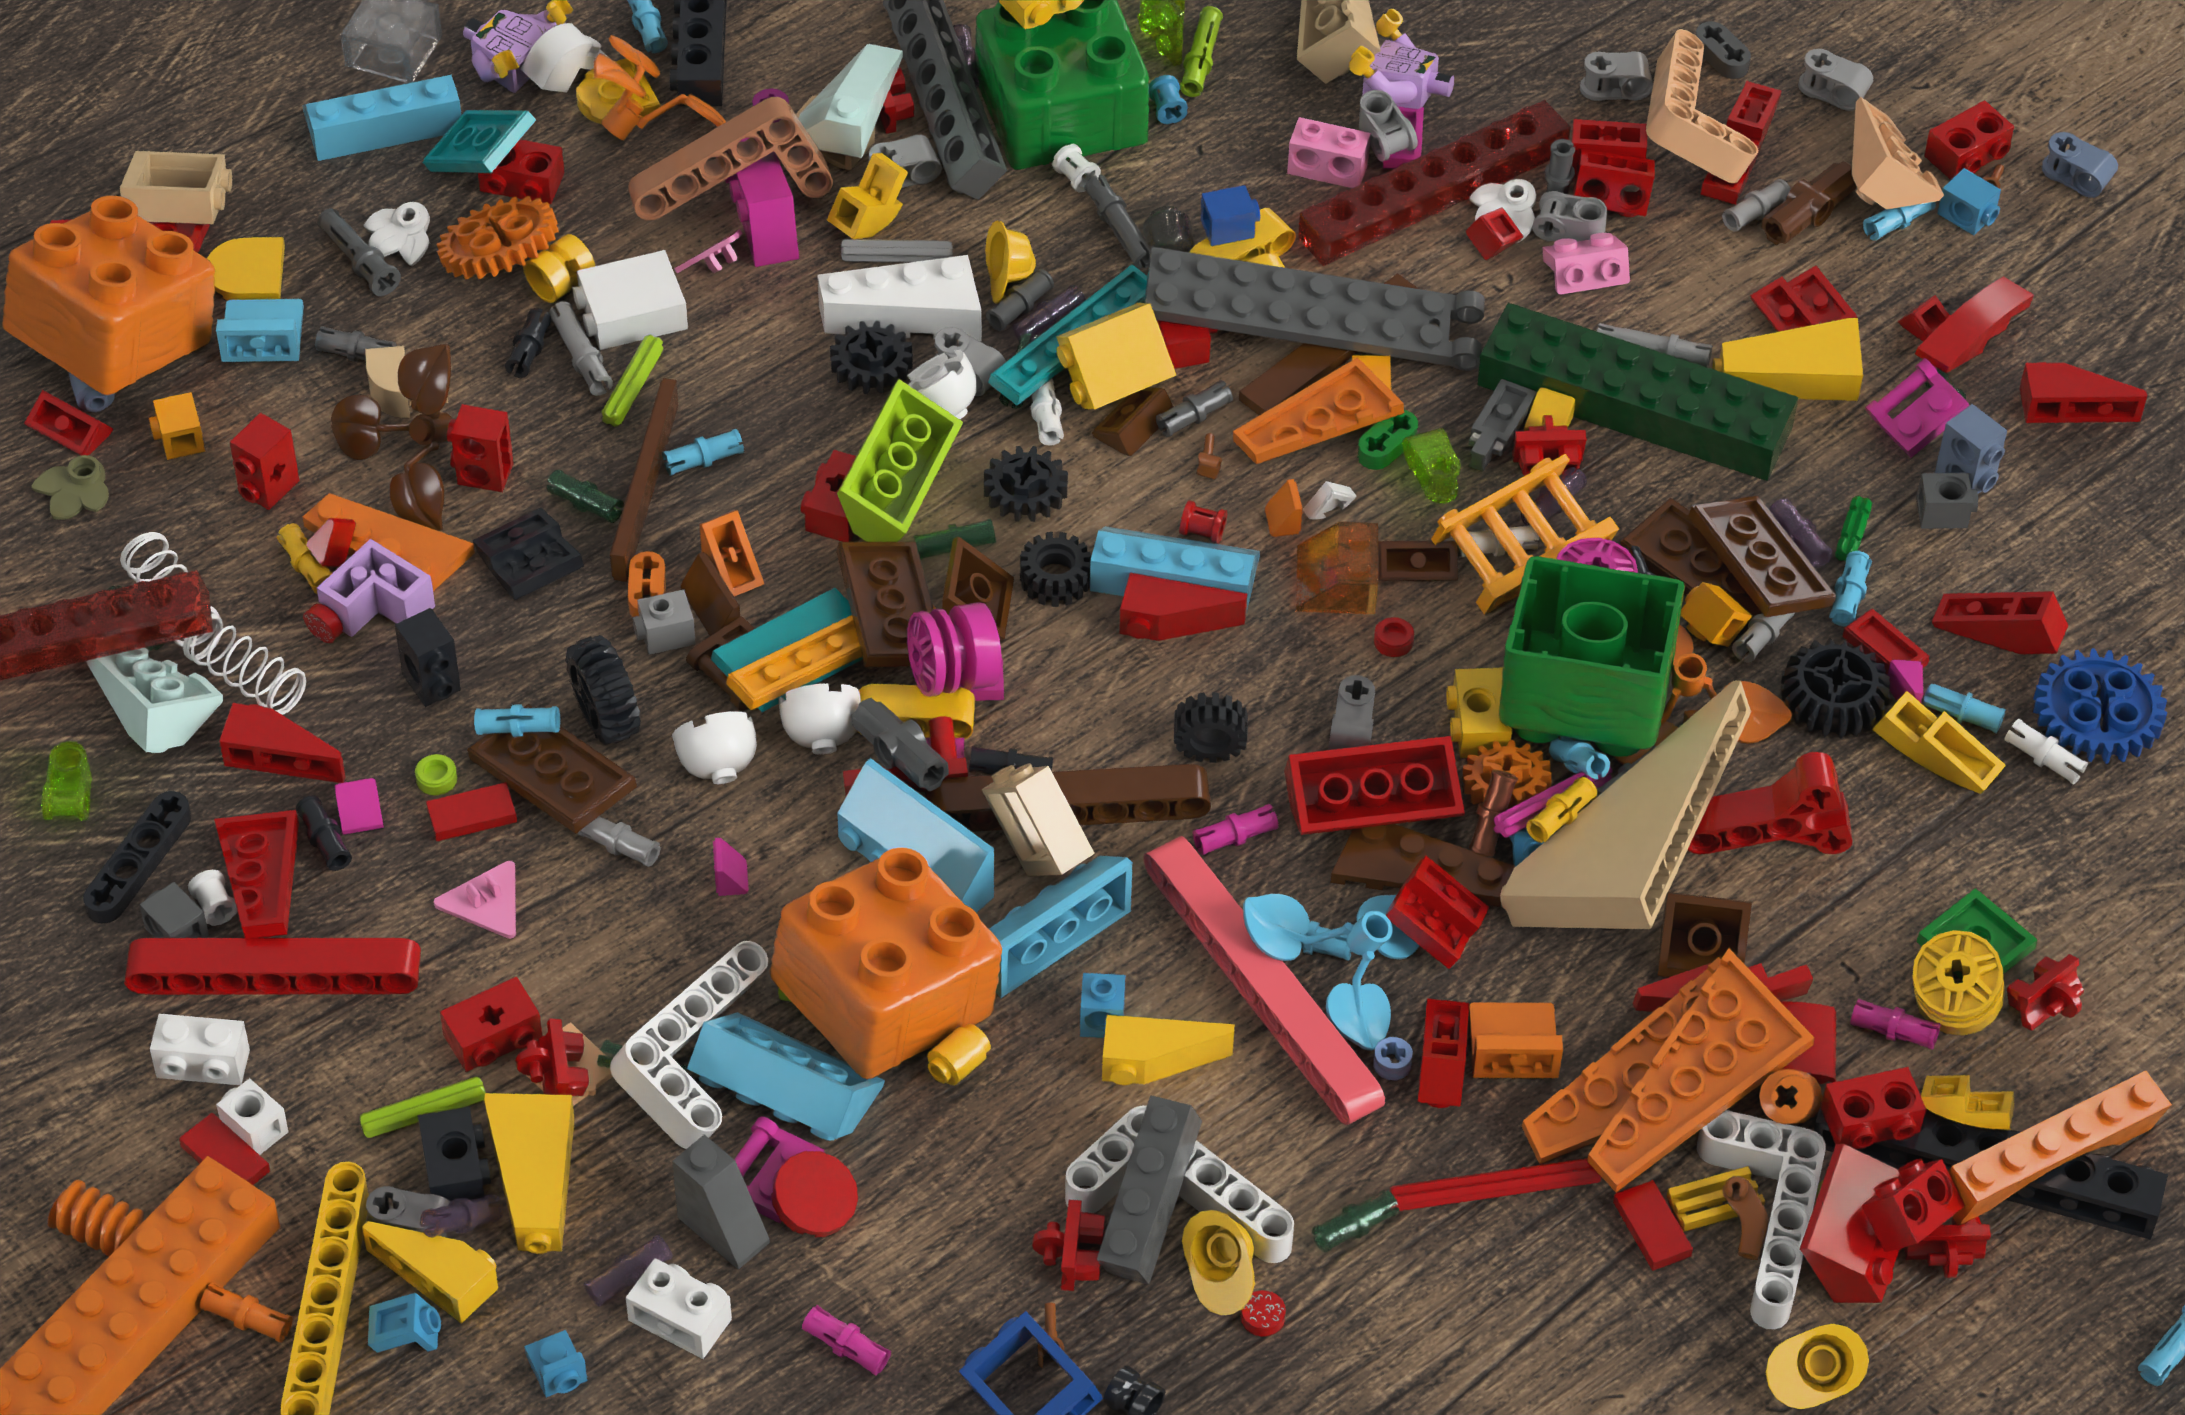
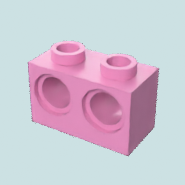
M1299 117L1289 142L1287 174L1359 190L1368 166L1371 133Z

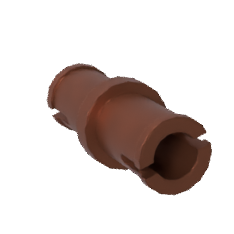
M1492 770L1484 802L1479 803L1476 810L1479 818L1471 843L1468 846L1471 851L1485 856H1494L1499 834H1496L1493 829L1496 826L1493 819L1496 815L1508 809L1515 783L1518 780V777L1502 770Z

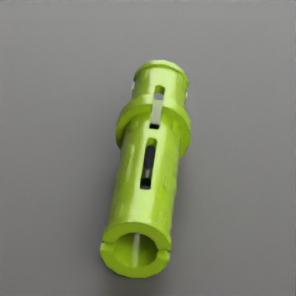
M1213 6L1204 7L1200 12L1191 50L1184 58L1183 66L1185 72L1180 83V90L1189 97L1201 95L1205 77L1211 72L1213 66L1211 56L1220 23L1223 19L1222 12Z

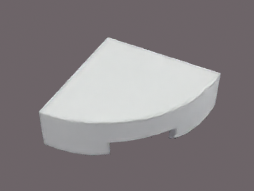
M1326 481L1303 508V511L1309 519L1326 518L1324 513L1338 506L1343 510L1357 496L1350 487Z

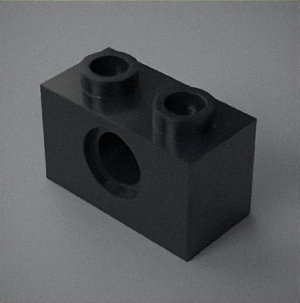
M428 608L396 623L395 631L402 675L423 705L427 707L437 701L445 700L460 691L454 639L434 611Z
M470 1106L418 1115L430 1194L446 1198L454 1207L485 1202L483 1185L491 1184L488 1159L478 1158L477 1149L485 1148L481 1122L472 1123ZM461 1156V1158L459 1159H450L452 1157Z

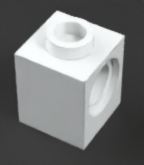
M250 1078L238 1088L230 1089L222 1097L221 1101L216 1104L219 1119L259 1155L288 1133L284 1108Z

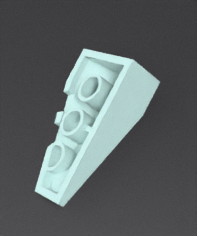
M867 44L800 113L798 119L819 150L858 158L863 157L903 57V50Z
M112 633L77 639L79 651L126 732L145 752L161 753L165 752L168 748L183 746L223 702V694L205 677L197 673H193L188 677L178 672V664L170 660L163 662L153 660L148 657V649L118 634Z

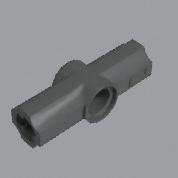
M872 698L860 702L857 710L851 715L852 726L873 744L875 754L880 763L887 769L899 768L919 788L924 787L928 791H932L940 787L943 779L949 774L948 762L927 744L920 726L912 719L903 722L882 702H876Z

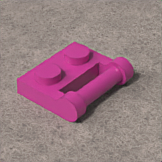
M1926 358L1915 365L1917 370L1878 402L1873 400L1865 407L1870 417L1910 458L1940 435L1945 429L1946 422L1969 406V403L1938 373L1936 368ZM1926 381L1932 386L1894 419L1888 415L1892 409Z
M758 1117L751 1127L752 1135L734 1160L743 1177L766 1144L775 1148L747 1188L758 1213L781 1223L782 1221L772 1205L771 1193L773 1192L772 1182L775 1173L791 1156L803 1151L824 1152V1149L780 1129L769 1118Z

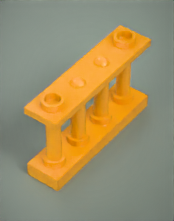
M1566 454L1553 461L1550 457L1541 460L1530 470L1531 473L1460 512L1457 509L1450 510L1437 521L1439 526L1431 538L1432 542L1437 545L1452 536L1484 581L1482 584L1484 590L1476 601L1484 615L1519 596L1527 560L1530 557H1534L1532 554L1528 555L1498 514V510L1513 502L1517 505L1546 546L1545 553L1539 557L1556 559L1558 553L1569 543L1582 538L1597 537L1612 541L1619 528L1611 517L1598 524L1595 520L1590 521L1563 484L1559 476L1569 462ZM1545 485L1577 529L1575 532L1576 536L1567 541L1564 537L1559 538L1528 495L1529 493ZM1483 519L1515 563L1514 570L1505 576L1502 572L1497 573L1466 528Z

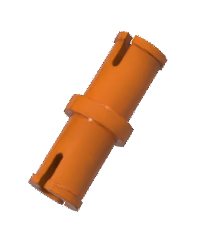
M214 1283L208 1285V1289L204 1291L200 1301V1309L233 1321L234 1327L243 1331L247 1328L252 1329L280 1343L285 1340V1336L287 1337L293 1322L292 1316L259 1304V1299L254 1296L247 1295L242 1297Z

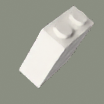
M665 250L577 271L578 287L573 288L574 300L578 310H585L586 314H583V322L588 337H595L599 350L640 341L647 335L657 337L688 329L686 302Z

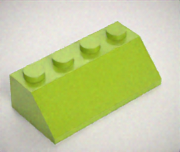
M900 379L893 386L837 492L852 532L866 542H898L907 533L963 424V421Z

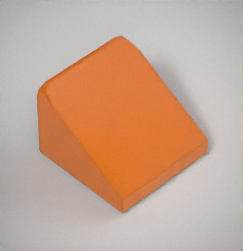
M1294 479L1287 480L1265 506L1270 535L1273 537L1295 535L1301 531L1302 504L1297 483L1294 482Z

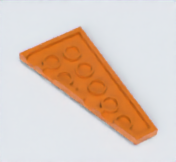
M1728 948L1718 968L1702 986L1700 994L1690 1009L1685 1011L1652 1060L1651 1066L1643 1078L1632 1089L1630 1097L1620 1112L1615 1114L1588 1154V1163L1615 1192H1618L1761 1085L1768 1076L1781 1070L1813 1046V1035Z
M1720 957L1708 965V968L1695 980H1690L1684 985L1679 993L1665 1005L1658 1007L1610 1048V1051L1598 1061L1592 1062L1586 1067L1581 1075L1567 1087L1560 1089L1523 1120L1521 1127L1539 1164L1598 1141L1615 1114L1620 1112L1630 1097L1636 1083L1643 1078L1651 1066L1652 1060L1685 1011L1690 1009L1700 994L1702 986L1709 977L1711 978L1720 965Z

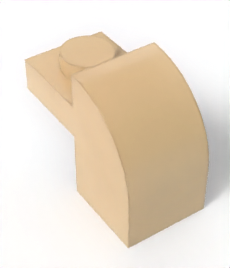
M404 346L365 349L370 396L379 403L382 412L395 417L410 418V406L413 400L404 397L398 386V368L405 356Z

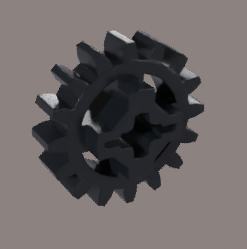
M876 320L873 327H867L864 321H860L859 329L854 330L852 327L847 326L845 327L846 336L838 334L835 336V345L830 346L831 372L837 373L838 383L848 381L849 390L853 391L858 386L863 387V394H868L870 388H876L882 394L884 393L885 385L893 388L898 378L901 380L908 379V370L913 369L912 343L906 342V333L904 331L895 334L893 324L888 325L884 329L880 328V321Z
M1016 446V454L1012 455L1006 450L1001 451V461L992 458L990 460V469L984 470V497H989V507L996 508L1000 506V516L1002 517L1013 513L1016 522L1020 521L1022 515H1028L1031 522H1035L1036 514L1041 513L1046 518L1050 517V507L1060 510L1062 499L1067 498L1068 472L1062 470L1061 459L1051 462L1052 452L1047 451L1039 455L1037 454L1036 446H1032L1029 452H1023L1021 446Z

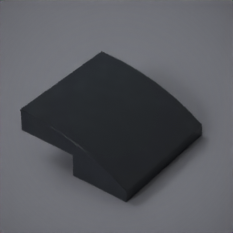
M541 507L472 540L476 551L488 569L514 600L584 567L581 554L562 537L560 525Z

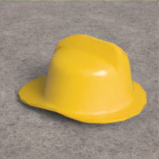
M999 220L993 222L987 234L985 253L990 275L992 301L998 304L1004 296L1008 283L1018 282L1032 275L1036 267V259L1030 241L1025 234L1006 229L1004 223Z
M1216 1210L1201 1211L1190 1218L1184 1228L1182 1237L1184 1255L1188 1263L1194 1290L1199 1301L1210 1312L1218 1315H1232L1243 1309L1252 1297L1255 1285L1252 1265L1254 1252L1252 1238L1243 1226L1235 1222L1227 1214Z
M1837 1324L1818 1326L1786 1339L1774 1348L1768 1358L1765 1372L1768 1387L1775 1398L1788 1407L1797 1409L1815 1407L1847 1394L1858 1387L1867 1373L1869 1358L1866 1345L1860 1336L1850 1328Z

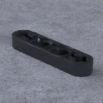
M175 791L159 794L93 879L83 895L86 913L92 921L101 924L110 923L122 915L189 825L191 811L186 796ZM175 808L179 810L178 813L173 812ZM164 812H170L165 818ZM146 836H156L160 839L159 843L151 848H143L138 845L139 841ZM123 866H134L138 869L129 878H120L115 875L116 871ZM109 896L111 899V903L105 902ZM97 901L102 902L100 906L96 905Z

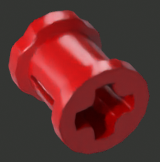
M1188 500L1181 517L1179 533L1185 536L1188 533L1208 537L1211 538V542L1218 544L1225 530L1227 510L1220 509L1217 512L1196 506L1194 501Z

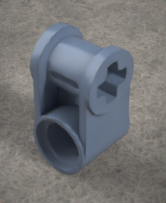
M2059 132L2051 136L2048 143L2050 153L2044 158L2042 163V172L2046 177L2058 181L2088 198L2099 196L2118 170L2117 160L2112 154L2068 132ZM2058 164L2057 169L2055 170L2054 165Z

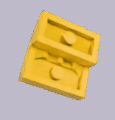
M1970 1075L1926 1076L1921 1093L1926 1109L1962 1124L1981 1128L2010 1130L2014 1112V1091L1970 1092Z

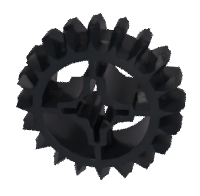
M602 635L584 638L568 647L565 661L567 663L566 670L570 677L569 682L574 691L573 695L578 702V708L581 709L590 729L594 732L595 738H599L600 742L608 745L627 740L630 736L639 733L641 719L639 717L640 710L636 702L637 698L633 691V685L629 680L628 672L623 666L622 659L619 658L611 642Z
M1831 638L1828 639L1825 645H1821L1814 640L1810 648L1801 646L1796 656H1791L1781 677V700L1785 701V705L1794 714L1796 724L1807 723L1808 732L1817 728L1822 730L1824 738L1830 732H1836L1839 738L1842 739L1846 731H1849L1857 737L1862 728L1870 731L1875 721H1880L1886 706L1889 704L1890 676L1885 675V664L1876 663L1875 653L1863 654L1862 644L1852 648L1849 647L1847 639L1841 645L1834 644ZM1835 684L1838 685L1836 693L1833 692Z

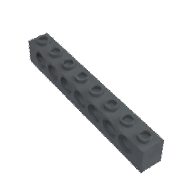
M883 0V6L887 10L892 23V30L897 36L901 50H903V58L910 72V80L915 86L920 100L919 105L924 111L929 124L928 130L934 138L938 149V157L945 168L948 177L947 182L955 192L959 194L964 193L979 200L1007 172L944 0Z

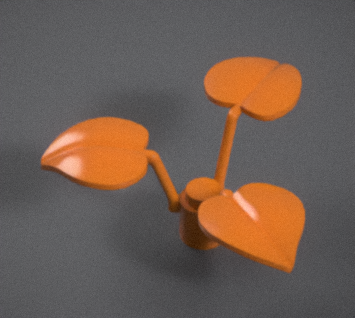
M614 35L608 38L609 42L621 55L635 64L637 72L634 78L630 77L615 61L602 53H599L594 60V78L610 80L625 88L621 98L618 99L601 121V124L620 140L624 141L636 125L643 129L649 121L678 104L691 107L717 127L726 123V120L717 110L692 94L688 96L681 94L642 117L641 113L644 108L631 96L634 93L644 98L646 92L638 84L644 72L646 71L653 77L658 78L660 70L648 56Z
M1680 624L1671 674L1673 690L1663 712L1659 735L1654 746L1659 745L1678 728L1674 724L1667 722L1680 695L1685 697L1695 696L1703 688L1706 689L1710 699L1717 695L1712 686V679L1705 677L1707 671L1705 660L1698 654L1693 653V640L1688 631ZM1741 681L1751 713L1738 742L1746 744L1757 743L1768 738L1791 720L1792 713L1785 703L1771 691L1758 684ZM1651 748L1640 749V751L1630 756H1615V759L1623 765L1625 763L1632 764L1650 751Z

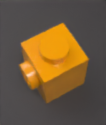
M192 392L153 400L156 416L149 418L153 439H162L167 460L205 452L201 426Z
M1702 582L1688 593L1685 598V605L1681 609V616L1689 623L1686 628L1690 633L1702 641L1708 640L1710 643L1726 647L1730 646L1752 617L1747 610L1720 586Z

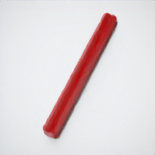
M1588 1158L1395 1185L1390 1187L1389 1201L1394 1211H1403L1599 1183L1601 1176L1588 1163Z

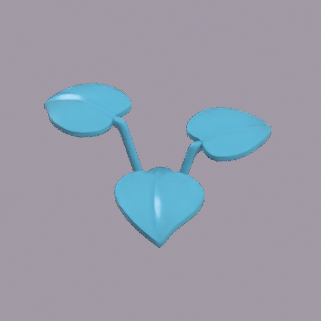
M1283 894L1247 897L1243 903V916L1248 934L1263 953L1274 959L1291 961L1300 954L1301 943L1311 945L1340 935H1347L1348 947L1353 953L1362 955V960L1353 976L1352 985L1341 983L1330 991L1326 1000V1012L1328 1019L1342 1036L1365 1050H1374L1378 1042L1387 1035L1391 1019V1009L1388 998L1382 988L1376 984L1361 985V978L1369 962L1374 959V952L1376 950L1385 957L1400 960L1411 956L1419 947L1415 941L1390 922L1385 915L1396 895L1372 897L1360 906L1357 913V922L1354 925L1347 922L1342 927L1313 936L1305 935L1310 927L1308 914L1304 907L1292 897Z

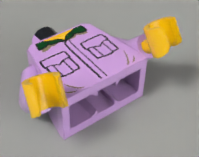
M551 0L547 4L546 10L538 14H517L508 10H500L486 24L471 18L464 27L463 35L471 40L472 64L480 79L484 82L495 80L509 91L516 93L530 79L521 70V67L535 42L554 26L564 24L566 21L565 15L572 13L573 9L568 1Z
M1389 9L1376 23L1378 34L1387 38L1391 37L1393 41L1385 40L1380 47L1381 51L1375 55L1364 46H1359L1351 56L1349 62L1351 72L1358 76L1364 75L1363 94L1372 90H1382L1392 97L1397 107L1419 109L1423 107L1431 94L1450 97L1452 93L1454 76L1439 73L1438 56L1435 53L1416 48L1406 33L1401 34L1398 27L1403 22V18L1395 9Z

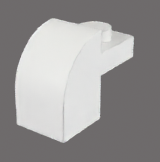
M564 23L551 28L535 42L521 70L541 89L567 93L580 68L591 70L594 68V60L599 53L607 55L600 50L601 45L595 39L582 34L572 23Z

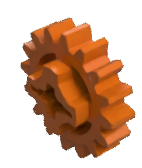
M1510 740L1507 746L1501 747L1498 741H1493V749L1488 750L1483 746H1479L1478 756L1469 754L1467 756V765H1463L1464 793L1471 794V803L1473 805L1484 802L1492 770H1502L1518 777L1508 809L1552 787L1550 761L1543 760V752L1541 750L1531 753L1530 744L1528 743L1518 748L1515 747L1514 740Z

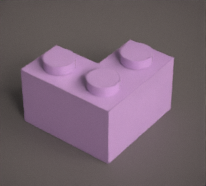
M369 539L317 587L319 604L326 605L337 614L343 624V632L351 637L378 612L391 621L399 623L428 608L433 609L435 607L431 576L372 539Z

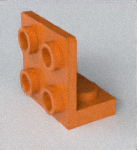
M1473 1002L1470 1004L1469 1019L1473 1078H1559L1563 1042L1562 1035H1556L1554 1004Z

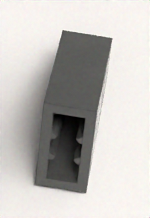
M705 1134L672 1161L678 1219L739 1270L770 1243V1238L736 1161Z

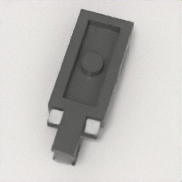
M1504 379L1500 380L1472 426L1468 444L1473 446L1470 453L1472 456L1469 467L1484 471L1493 454L1502 456L1513 441L1515 432L1519 431L1528 416L1537 394L1536 391Z

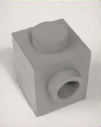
M685 590L637 599L639 616L632 617L633 627L637 640L644 639L649 655L696 645L694 619Z

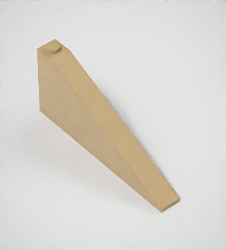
M1732 681L1581 810L1574 822L1570 825L1565 824L1514 868L1507 884L1502 887L1500 896L1501 905L1507 911L1512 927L1652 928L1750 716L1751 710L1741 681Z

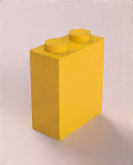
M1136 303L1056 336L1059 344L1056 348L1057 356L1062 366L1068 368L1072 383H1070L1071 394L1078 405L1081 404L1082 409H1097L1176 376L1151 303Z

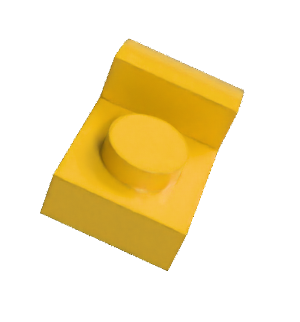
M873 153L859 186L840 188L827 221L852 239L873 237L888 226L900 211L903 203L897 200V197L908 171L884 154Z

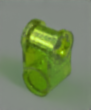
M1438 428L1405 437L1403 439V451L1406 462L1414 472L1425 496L1436 503H1448L1454 500L1459 489L1456 477L1460 474L1461 463L1450 444L1445 430Z
M62 742L56 745L50 752L46 784H44L42 791V814L44 820H52L54 816H78L79 820H88L92 773L86 750L77 742Z

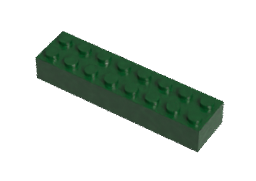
M1507 303L1480 355L1477 382L1478 386L1494 391L1500 380L1504 379L1538 392L1540 387H1544L1575 398L1573 415L1575 418L1765 481L1769 480L1793 428L1798 397L1511 303Z

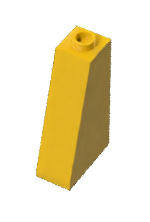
M1847 318L1722 343L1720 358H1713L1712 369L1796 396L1798 399L1858 401L1863 379L1858 318Z
M485 1093L484 1102L488 1127L518 1251H528L534 1254H544L549 1251L562 1252L575 1120L572 1095Z

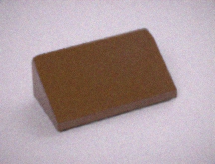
M1147 387L1128 395L1094 429L1092 434L1094 438L1120 453L1131 456L1159 429L1156 423V416L1174 406L1165 389Z
M1378 541L1376 545L1378 581H1458V550L1455 541H1442L1437 545L1432 541Z
M704 552L699 553L682 581L681 590H685L688 602L711 636L740 617V605L708 555Z

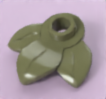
M81 455L70 461L68 467L55 466L46 470L31 486L35 492L52 496L50 499V513L52 518L56 520L70 519L79 514L83 508L98 512L105 506L109 497V490L104 484L106 477L105 469L96 458L89 455Z

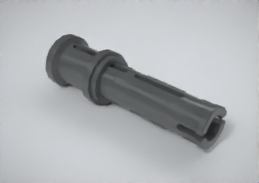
M329 208L323 211L317 219V224L352 261L354 273L360 278H365L369 282L370 290L377 296H385L394 291L401 280L399 270L384 261V255L378 248L368 246L357 232L340 216L336 209Z

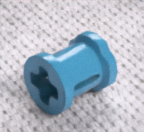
M1171 75L1159 76L1149 84V98L1155 101L1157 106L1156 117L1163 124L1177 123L1184 119L1188 113V105L1179 95L1180 85L1178 79Z

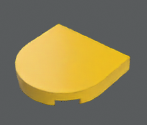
M627 58L615 61L630 77L634 78L637 72L634 63ZM593 68L585 74V78L576 88L578 108L586 118L601 124L603 118L618 99L621 98L625 88L610 80L594 78ZM643 74L638 84L645 90L646 96L641 98L634 93L631 96L644 108L641 113L642 117L660 107L655 93Z
M237 238L217 246L207 257L215 268V291L223 295V299L227 301L280 299L285 249L284 238Z

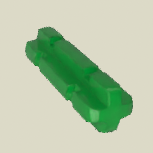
M1858 495L1851 500L1835 552V557L1839 561H1846L1847 555L1852 551H1858L1872 507V501L1869 498H1862Z

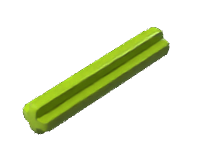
M647 335L643 338L601 412L603 416L602 421L605 424L617 427L624 420L663 351V341L659 337Z
M473 1077L360 1115V1125L366 1138H372L419 1122L418 1115L463 1108L484 1101L486 1091L481 1079Z

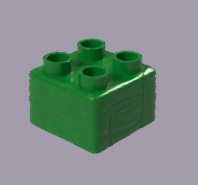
M1084 0L1076 9L1054 14L1047 23L1029 29H1024L999 2L995 7L981 10L978 13L975 35V78L1011 168L1021 170L1052 163L1055 154L1062 147L1070 144H1076L1081 149L1082 156L1084 157L1111 150L1135 147L1148 142L1149 74L1117 0Z
M1530 557L1525 566L1521 590L1505 644L1499 706L1500 721L1504 725L1514 728L1521 738L1534 743H1547L1557 739L1559 736L1595 742L1596 746L1604 753L1618 757L1630 756L1640 751V749L1653 747L1659 735L1669 690L1685 590L1684 582L1668 577L1621 571L1552 558Z

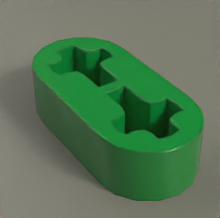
M1404 410L1403 414L1377 422L1359 439L1357 455L1359 463L1372 470L1383 469L1391 464L1416 441L1418 430L1417 417L1413 413Z

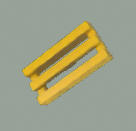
M1749 1166L1669 1188L1667 1199L1683 1232L1738 1217L1729 1204L1721 1205L1723 1201H1726L1723 1195V1186L1733 1176L1747 1179L1764 1206L1765 1199L1762 1194H1758V1185L1755 1180L1752 1181L1751 1179L1752 1173ZM1705 1206H1707L1708 1208L1714 1207V1208L1707 1209V1210H1704V1211H1700V1212H1697V1213H1693V1214H1690V1215H1686V1213H1685V1212H1688V1211H1691V1210H1695V1209H1698V1208H1702V1207H1705Z

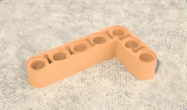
M1679 29L1657 60L1646 133L1651 140L1663 148L1727 182L1737 183L1757 155L1758 148L1746 136L1695 109L1704 44L1693 33Z

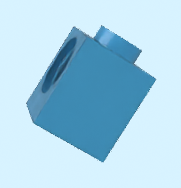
M1964 168L1943 187L1942 192L1944 196L1940 199L1937 214L1970 234L1975 235L1985 225L1990 226L1996 220L2000 212L1998 201L2001 189Z
M1083 973L1080 1037L1104 1038L1107 1015L1124 1016L1126 975Z

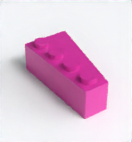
M749 138L742 139L740 142H744ZM775 151L725 179V183H729L732 201L736 203L739 220L742 222L755 267L799 259L793 195Z

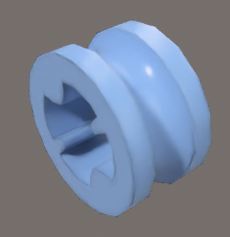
M1388 1037L1378 1042L1375 1047L1373 1064L1376 1073L1387 1080H1399L1407 1076L1411 1070L1413 1054L1410 1044L1398 1037ZM1395 1054V1058L1399 1060V1063H1391L1387 1055Z

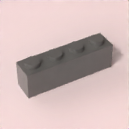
M1150 1095L1097 1257V1261L1110 1275L1150 1284L1202 1124L1201 1118L1192 1105Z

